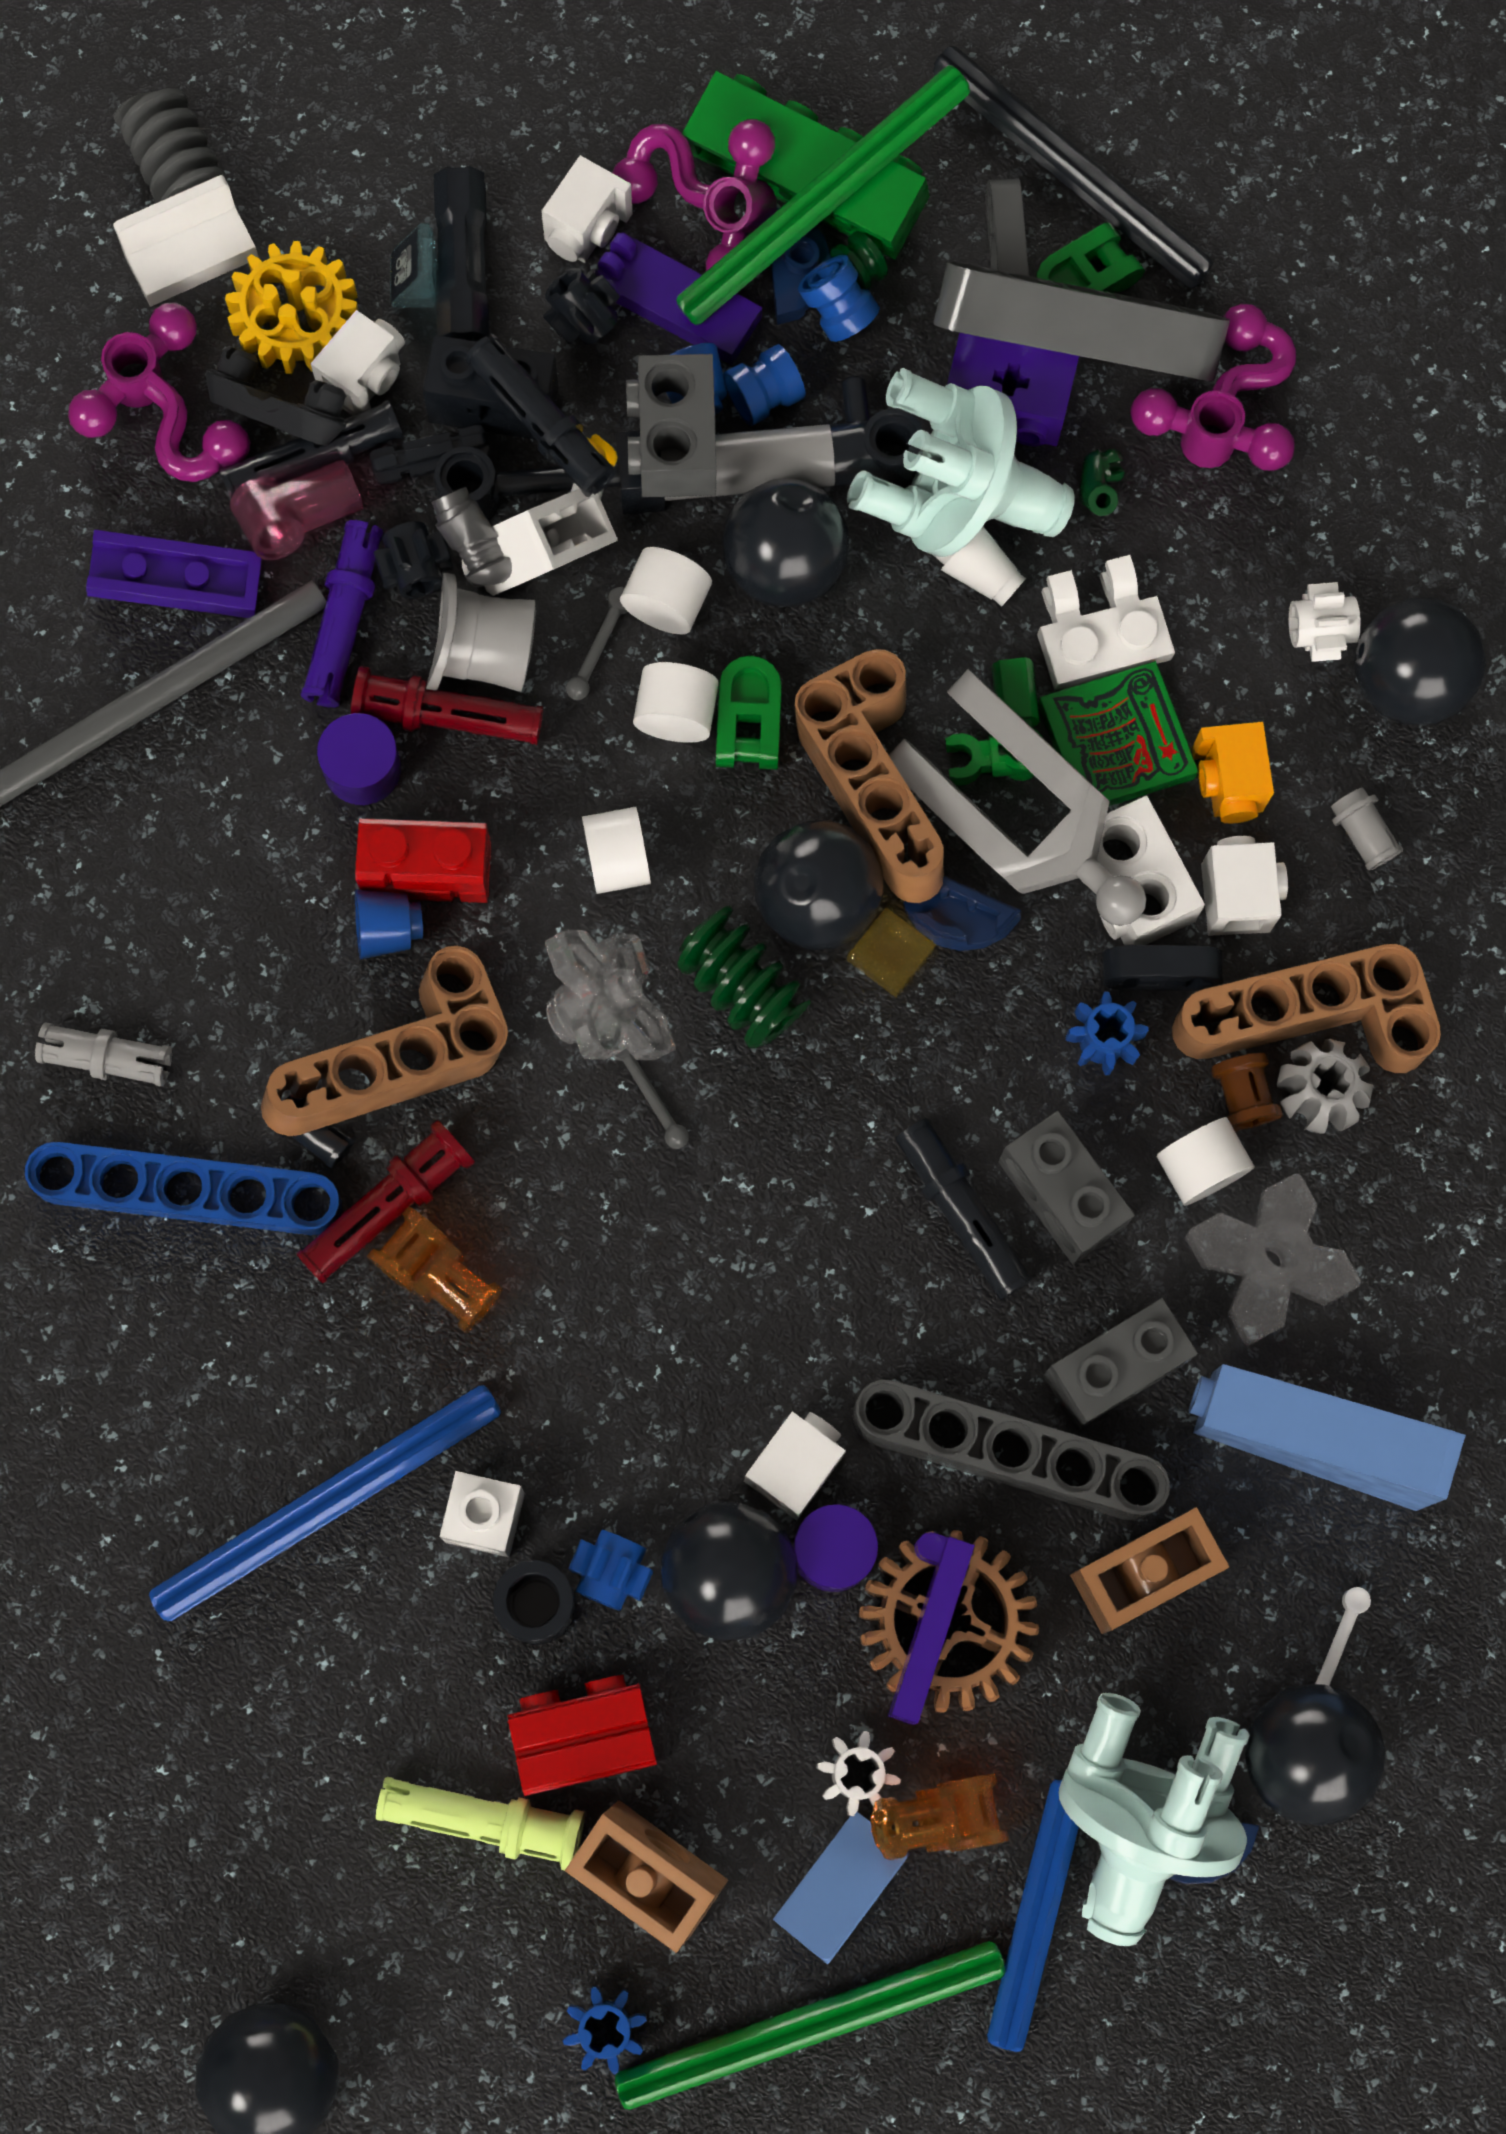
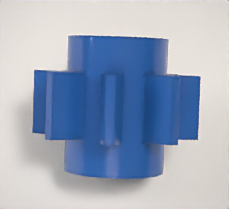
M1104 992L1099 1005L1094 1010L1087 1004L1079 1003L1074 1013L1084 1026H1075L1069 1029L1066 1041L1080 1043L1082 1054L1077 1063L1080 1067L1091 1060L1102 1064V1070L1105 1076L1111 1074L1116 1060L1120 1057L1126 1063L1132 1065L1137 1061L1140 1054L1137 1048L1129 1042L1144 1039L1149 1030L1148 1026L1142 1024L1135 1025L1132 1013L1136 1007V1002L1131 1001L1125 1006L1112 1003L1110 993ZM1109 1025L1115 1027L1118 1031L1116 1037H1111L1104 1043L1095 1036L1098 1029L1104 1030Z
M605 1530L600 1531L595 1545L580 1540L568 1568L570 1569L569 1571L581 1576L575 1592L618 1611H621L627 1596L641 1601L653 1574L652 1569L640 1565L647 1549Z
M595 1985L591 1988L593 2005L586 2011L578 2005H569L567 2009L568 2014L575 2020L580 2021L578 2031L569 2033L564 2037L563 2044L567 2046L581 2044L586 2051L581 2065V2069L584 2071L591 2067L595 2058L607 2059L608 2067L614 2075L619 2072L620 2062L618 2055L624 2049L633 2054L641 2055L643 2046L639 2041L631 2038L630 2034L631 2028L641 2026L647 2021V2016L643 2013L629 2016L624 2008L629 1994L627 1989L622 1990L614 2002L603 2000L602 1991ZM608 2011L613 2012L619 2017L616 2029L624 2035V2038L620 2042L609 2039L603 2047L596 2046L591 2041L594 2029L586 2022L590 2016L601 2020Z

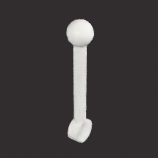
M1354 1587L1344 1593L1342 1604L1345 1612L1315 1684L1330 1685L1358 1614L1365 1612L1370 1607V1595L1365 1589Z

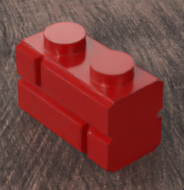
M359 818L355 880L358 888L407 893L408 900L452 902L454 897H459L461 902L488 903L491 841L488 835L487 823Z
M624 1674L585 1683L587 1696L561 1702L558 1690L520 1698L521 1712L508 1714L507 1717L524 1796L657 1765L640 1684L626 1687Z

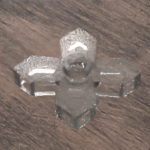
M565 929L545 941L554 973L564 983V985L556 990L554 997L548 1001L546 1008L549 1024L562 1041L568 1044L577 1042L584 1059L606 1060L624 1051L626 1048L636 1060H657L676 1050L666 1016L643 995L642 985L650 971V967L641 940L636 934L615 933L596 944L587 931Z
M1293 1174L1266 1188L1261 1193L1256 1227L1219 1213L1192 1227L1185 1236L1186 1241L1203 1269L1242 1276L1227 1314L1246 1345H1252L1285 1326L1290 1292L1326 1306L1354 1291L1361 1284V1280L1344 1250L1313 1245L1307 1231L1318 1204L1299 1174ZM1265 1251L1275 1253L1280 1259L1281 1267L1274 1265L1268 1259Z

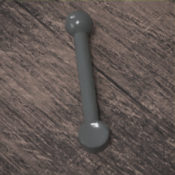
M616 587L609 593L608 604L610 609L578 675L571 678L566 684V693L572 700L580 701L589 694L590 686L588 680L620 614L628 612L620 602L624 587Z
M626 1034L613 1036L609 1042L610 1054L614 1059L623 1061L665 1129V1143L673 1149L683 1148L689 1141L688 1130L684 1126L675 1123L633 1054L634 1043L632 1038Z

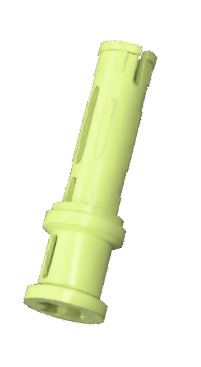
M391 1777L384 1779L383 1788L385 1790L381 1789L376 1809V1820L406 1824L429 1831L500 1846L499 1853H504L505 1857L510 1859H517L520 1854L556 1861L560 1863L561 1870L564 1871L579 1850L585 1820L584 1811L574 1810L571 1815L531 1807L530 1799L521 1797L518 1800L511 1799L509 1804L492 1802L437 1788L415 1785Z

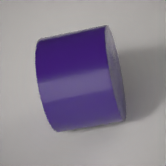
M353 713L337 718L323 731L318 742V761L328 787L338 798L350 804L369 805L381 801L394 790L401 775V761L394 736L386 724L374 716Z
M833 1504L816 1509L803 1520L794 1539L793 1549L797 1556V1570L810 1585L823 1591L841 1592L858 1585L871 1571L877 1557L878 1541L872 1524L861 1512L849 1506Z

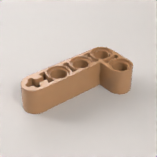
M874 649L834 667L800 687L795 698L797 733L803 748L852 828L873 848L882 867L883 878L890 890L898 898L906 902L921 903L930 900L938 894L943 885L944 847L936 830L875 734L897 722L906 710V670L903 662L895 654L887 650ZM875 684H884L891 687L890 690L881 694L865 690ZM823 711L832 712L837 715L832 720L826 722L816 721L811 718L816 713ZM849 760H861L868 764L863 769L856 771L846 770L841 767L843 763ZM882 808L892 809L898 813L896 817L886 821L877 820L870 814ZM908 843V854L912 861L905 863L904 845Z
M1384 944L1200 990L1187 999L1175 1017L1172 1026L1173 1040L1181 1052L1195 1059H1209L1361 1021L1374 1060L1384 1070L1395 1074L1407 1073L1416 1069L1438 1046L1441 1032L1421 964L1412 951L1398 944ZM1385 968L1394 973L1399 981V990L1388 991L1380 987L1374 979L1373 969ZM1325 983L1332 986L1339 995L1340 1004L1338 1006H1327L1319 1002L1313 994L1312 984ZM1254 998L1271 1000L1279 1010L1280 1019L1277 1021L1262 1020L1253 1011L1251 1000ZM1232 1009V1018L1225 1019ZM1198 1014H1201L1205 1023L1221 1021L1212 1035H1209L1205 1026L1194 1027L1193 1021ZM1403 1027L1409 1029L1417 1039V1051L1401 1049L1392 1037V1028Z
M460 946L445 947L435 953L427 966L419 987L420 1002L427 1018L302 1057L277 1067L269 1077L261 1103L262 1117L268 1127L276 1133L286 1136L301 1135L487 1073L495 1064L506 1044L508 1029L479 957L468 948ZM441 974L455 975L462 980L466 990L460 993L449 992L441 987L437 981V976ZM464 1031L478 1032L488 1042L489 1049L475 1051L468 1048L460 1039V1033ZM404 1050L419 1051L426 1056L430 1067L419 1071L410 1069L401 1060L400 1053ZM345 1069L359 1070L368 1078L370 1087L363 1090L350 1089L342 1083L339 1078V1072ZM319 1079H321L322 1088L316 1090ZM290 1090L291 1095L295 1099L306 1097L303 1107L297 1108L292 1099L281 1101L283 1092Z

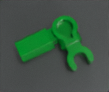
M1024 657L1004 659L993 663L991 670L994 693L1031 728L1038 725L1040 719L1033 661ZM964 733L953 734L945 738L946 753L961 751L971 757V761L967 766L949 769V779L955 785H967L975 781L981 773L992 772L993 778L1008 776L1019 781L1035 777L992 735H989V740L978 741L973 736Z

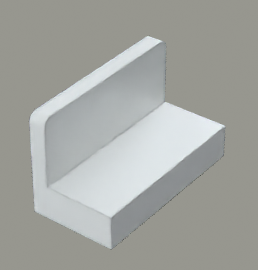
M223 175L214 177L117 220L113 224L124 256L150 307L247 264V257L250 254L258 257L256 247L235 208L230 187Z

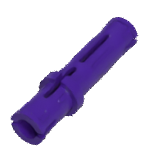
M346 521L345 533L335 570H330L327 573L324 584L329 590L305 685L300 694L304 700L310 703L313 702L314 696H319L316 704L319 706L335 708L340 705V695L364 603L373 597L375 584L371 580L376 561L373 552L379 549L384 532L378 526L373 525L370 533H366L368 522Z

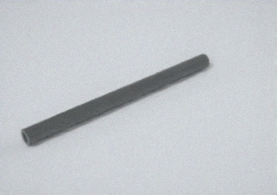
M312 580L0 769V807L325 609L326 600L317 585Z

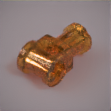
M408 1207L402 1214L405 1220L381 1250L372 1249L366 1257L407 1292H413L427 1304L432 1298L459 1319L458 1328L464 1333H468L493 1307L503 1288L496 1282L487 1284L462 1264L465 1260L463 1254L452 1245L451 1240L419 1212ZM449 1283L455 1284V1285H456L458 1288H460L464 1293H466V1294L469 1296V1298L464 1297L461 1293H459L456 1289H454Z
M996 1773L937 1783L938 1787L916 1791V1799L898 1802L893 1797H884L875 1801L871 1814V1831L874 1842L883 1857L893 1861L905 1857L908 1850L926 1847L927 1852L943 1850L954 1852L1009 1841L1007 1830L1001 1829L999 1826L992 1790V1787L998 1783ZM918 1820V1825L913 1827L912 1822ZM893 1824H895L896 1827L895 1831L891 1829V1826Z

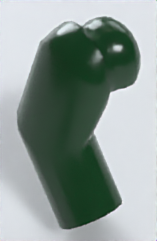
M1096 449L1090 452L1083 461L1078 496L1080 502L1086 508L1099 516L1111 514L1118 505L1116 491L1107 484V482L1120 481L1125 475V469L1120 464V461H1123L1122 455L1116 449H1108L1102 453Z

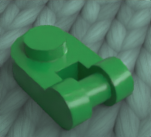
M1104 223L1048 256L1041 263L1036 278L1111 293H1120L1133 286L1143 276L1145 269L1134 255L1127 256L1118 245L1121 237L1110 223ZM1100 260L1105 269L1097 273L1089 261Z
M756 656L739 657L729 663L722 672L719 683L716 767L734 768V762L759 763V769L778 770L781 681L775 667L764 658ZM736 722L761 723L760 738L736 737Z

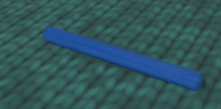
M484 1385L477 1386L159 1584L149 1593L151 1603L156 1612L164 1621L175 1620L495 1420L501 1412L493 1395Z

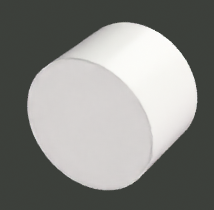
M647 547L642 550L620 597V602L631 615L647 625L672 634H687L690 632L712 585V579L701 566L679 553L659 547Z
M658 662L646 665L641 675L633 719L634 726L648 735L668 741L700 742L706 740L710 736L719 682L717 678L705 670L680 663Z
M636 807L582 816L596 894L651 884Z
M1227 1117L1215 1120L1187 1134L1163 1149L1156 1156L1184 1206L1219 1191L1255 1168Z

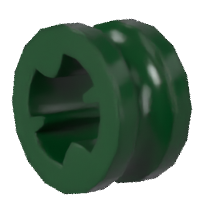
M856 231L848 236V246L839 244L831 249V258L847 255L858 272L856 282L861 289L869 290L871 287L870 280L875 279L879 281L885 278L888 274V267L882 253L874 242L864 233Z

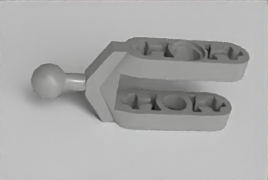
M967 669L947 693L1071 811L1037 848L1028 855L909 741L903 739L889 754V757L909 789L1018 892L1025 894L1079 878L1096 894L1097 910L1103 920L1111 925L1123 926L1139 919L1146 905L1143 887L1132 877L1122 875L1114 877L1097 861L1110 801L986 684Z

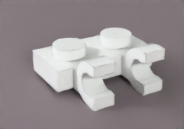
M1130 555L1106 561V572H1102L1099 577L1111 608L1081 616L1078 591L1072 570L1047 577L1048 587L1042 589V595L1053 624L1041 626L1037 636L1054 691L1087 683L1154 661L1158 664L1170 661L1173 658L1175 651L1158 597L1139 600L1137 578Z

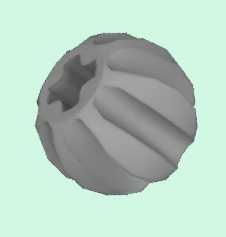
M1325 1039L1322 1052L1312 1041L1307 1042L1291 1051V1060L1294 1065L1284 1064L1280 1067L1277 1088L1288 1091L1291 1096L1280 1101V1105L1289 1119L1295 1113L1305 1116L1307 1126L1304 1130L1325 1134L1328 1121H1330L1338 1131H1343L1359 1122L1360 1115L1356 1108L1364 1109L1370 1105L1373 1085L1360 1079V1076L1370 1071V1067L1361 1054L1354 1060L1347 1058L1343 1053L1345 1042ZM1322 1078L1327 1079L1332 1084L1327 1096L1317 1090Z

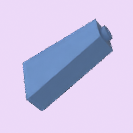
M1225 1364L1214 1370L1210 1379L1203 1376L1199 1378L1189 1407V1413L1198 1416L1193 1431L1196 1435L1414 1511L1447 1499L1466 1436L1449 1429Z

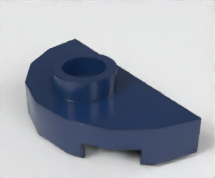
M816 226L770 264L777 325L798 320L805 315V310L810 307H808L797 290L799 283L815 267L831 259L825 237Z
M946 876L943 877V885L938 894L930 900L921 903L904 901L905 913L919 934L937 946L957 951L986 948L1005 938L1021 920V910Z

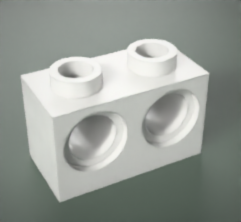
M1146 795L1107 813L1097 861L1114 877L1122 875L1132 877L1138 881L1143 887L1145 894L1156 898L1162 909V912L1157 915L1141 914L1139 919L1123 926L1111 925L1101 917L1109 935L1114 940L1121 937L1125 946L1147 945L1194 923L1205 904L1148 796ZM1112 839L1123 841L1132 850L1133 857L1123 861L1113 859L1105 852L1103 843Z

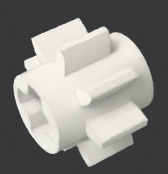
M1338 582L1308 584L1307 594L1302 595L1303 600L1292 601L1290 604L1289 633L1292 645L1295 648L1305 647V651H1310L1311 662L1341 659V651L1347 649L1346 643H1357L1359 640L1360 610L1357 599L1354 596L1344 597V592L1339 593Z
M862 1731L859 1736L857 1748L848 1749L840 1738L835 1737L832 1739L833 1747L839 1756L834 1764L822 1762L817 1763L816 1766L821 1772L832 1774L834 1785L825 1790L822 1795L824 1800L832 1799L841 1793L848 1798L846 1809L849 1816H855L858 1811L859 1800L867 1798L875 1808L883 1810L885 1808L884 1801L878 1792L883 1784L897 1785L901 1781L895 1775L885 1774L883 1762L891 1758L895 1752L892 1747L883 1749L878 1754L868 1749L870 1735L867 1731ZM850 1755L858 1762L870 1759L876 1768L868 1775L872 1787L866 1792L859 1786L846 1788L841 1781V1778L848 1772L844 1760Z

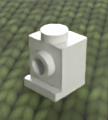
M580 155L542 209L544 240L563 259L575 262L578 259L585 263L596 246L603 248L609 243L616 231L619 219L627 223L631 217V184Z
M356 310L311 362L315 380L343 389L347 397H345L342 408L353 416L371 409L369 401L375 394H384L395 382L400 370L398 352L405 345V340L388 322L382 319H377L373 322Z

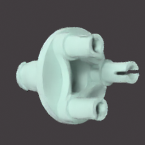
M901 368L900 372L897 371L894 374L887 388V405L930 421L933 431L930 435L924 430H918L908 442L909 445L923 450L922 455H917L907 450L904 453V467L910 471H917L912 480V485L903 488L862 470L855 476L848 491L847 503H850L848 505L850 509L859 510L890 522L894 531L911 537L918 549L938 557L950 556L961 550L976 536L985 522L991 519H996L1013 527L1032 530L1033 533L1044 534L1043 536L1055 537L1064 529L1074 507V491L1065 482L1062 485L1038 469L1017 461L1014 455L1017 435L1016 413L1012 401L1006 394L988 386H976L967 390L950 383L944 387L915 375L905 368Z
M1102 1693L1098 1698L1097 1708L1084 1744H1079L1074 1748L1059 1787V1799L1068 1816L1085 1833L1098 1841L1101 1849V1856L1089 1886L1088 1899L1083 1903L1082 1917L1089 1919L1087 1930L1108 1943L1119 1946L1136 1945L1147 1931L1144 1927L1155 1910L1166 1879L1175 1874L1191 1877H1216L1233 1871L1239 1865L1247 1845V1836L1238 1818L1228 1809L1235 1791L1230 1782L1243 1747L1247 1744L1250 1735L1246 1729H1239L1240 1725L1229 1719L1221 1717L1209 1718L1195 1761L1193 1756H1182L1179 1759L1178 1770L1175 1775L1149 1764L1122 1758L1137 1718H1139L1141 1710L1137 1704L1124 1696L1114 1693Z

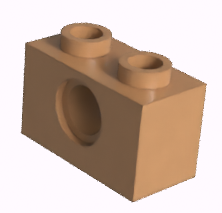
M1196 1507L1081 1568L1070 1576L1101 1634H1104L1228 1569L1229 1565Z
M620 1800L601 1815L565 1869L568 1874L675 1953L691 1937L728 1882L727 1878Z

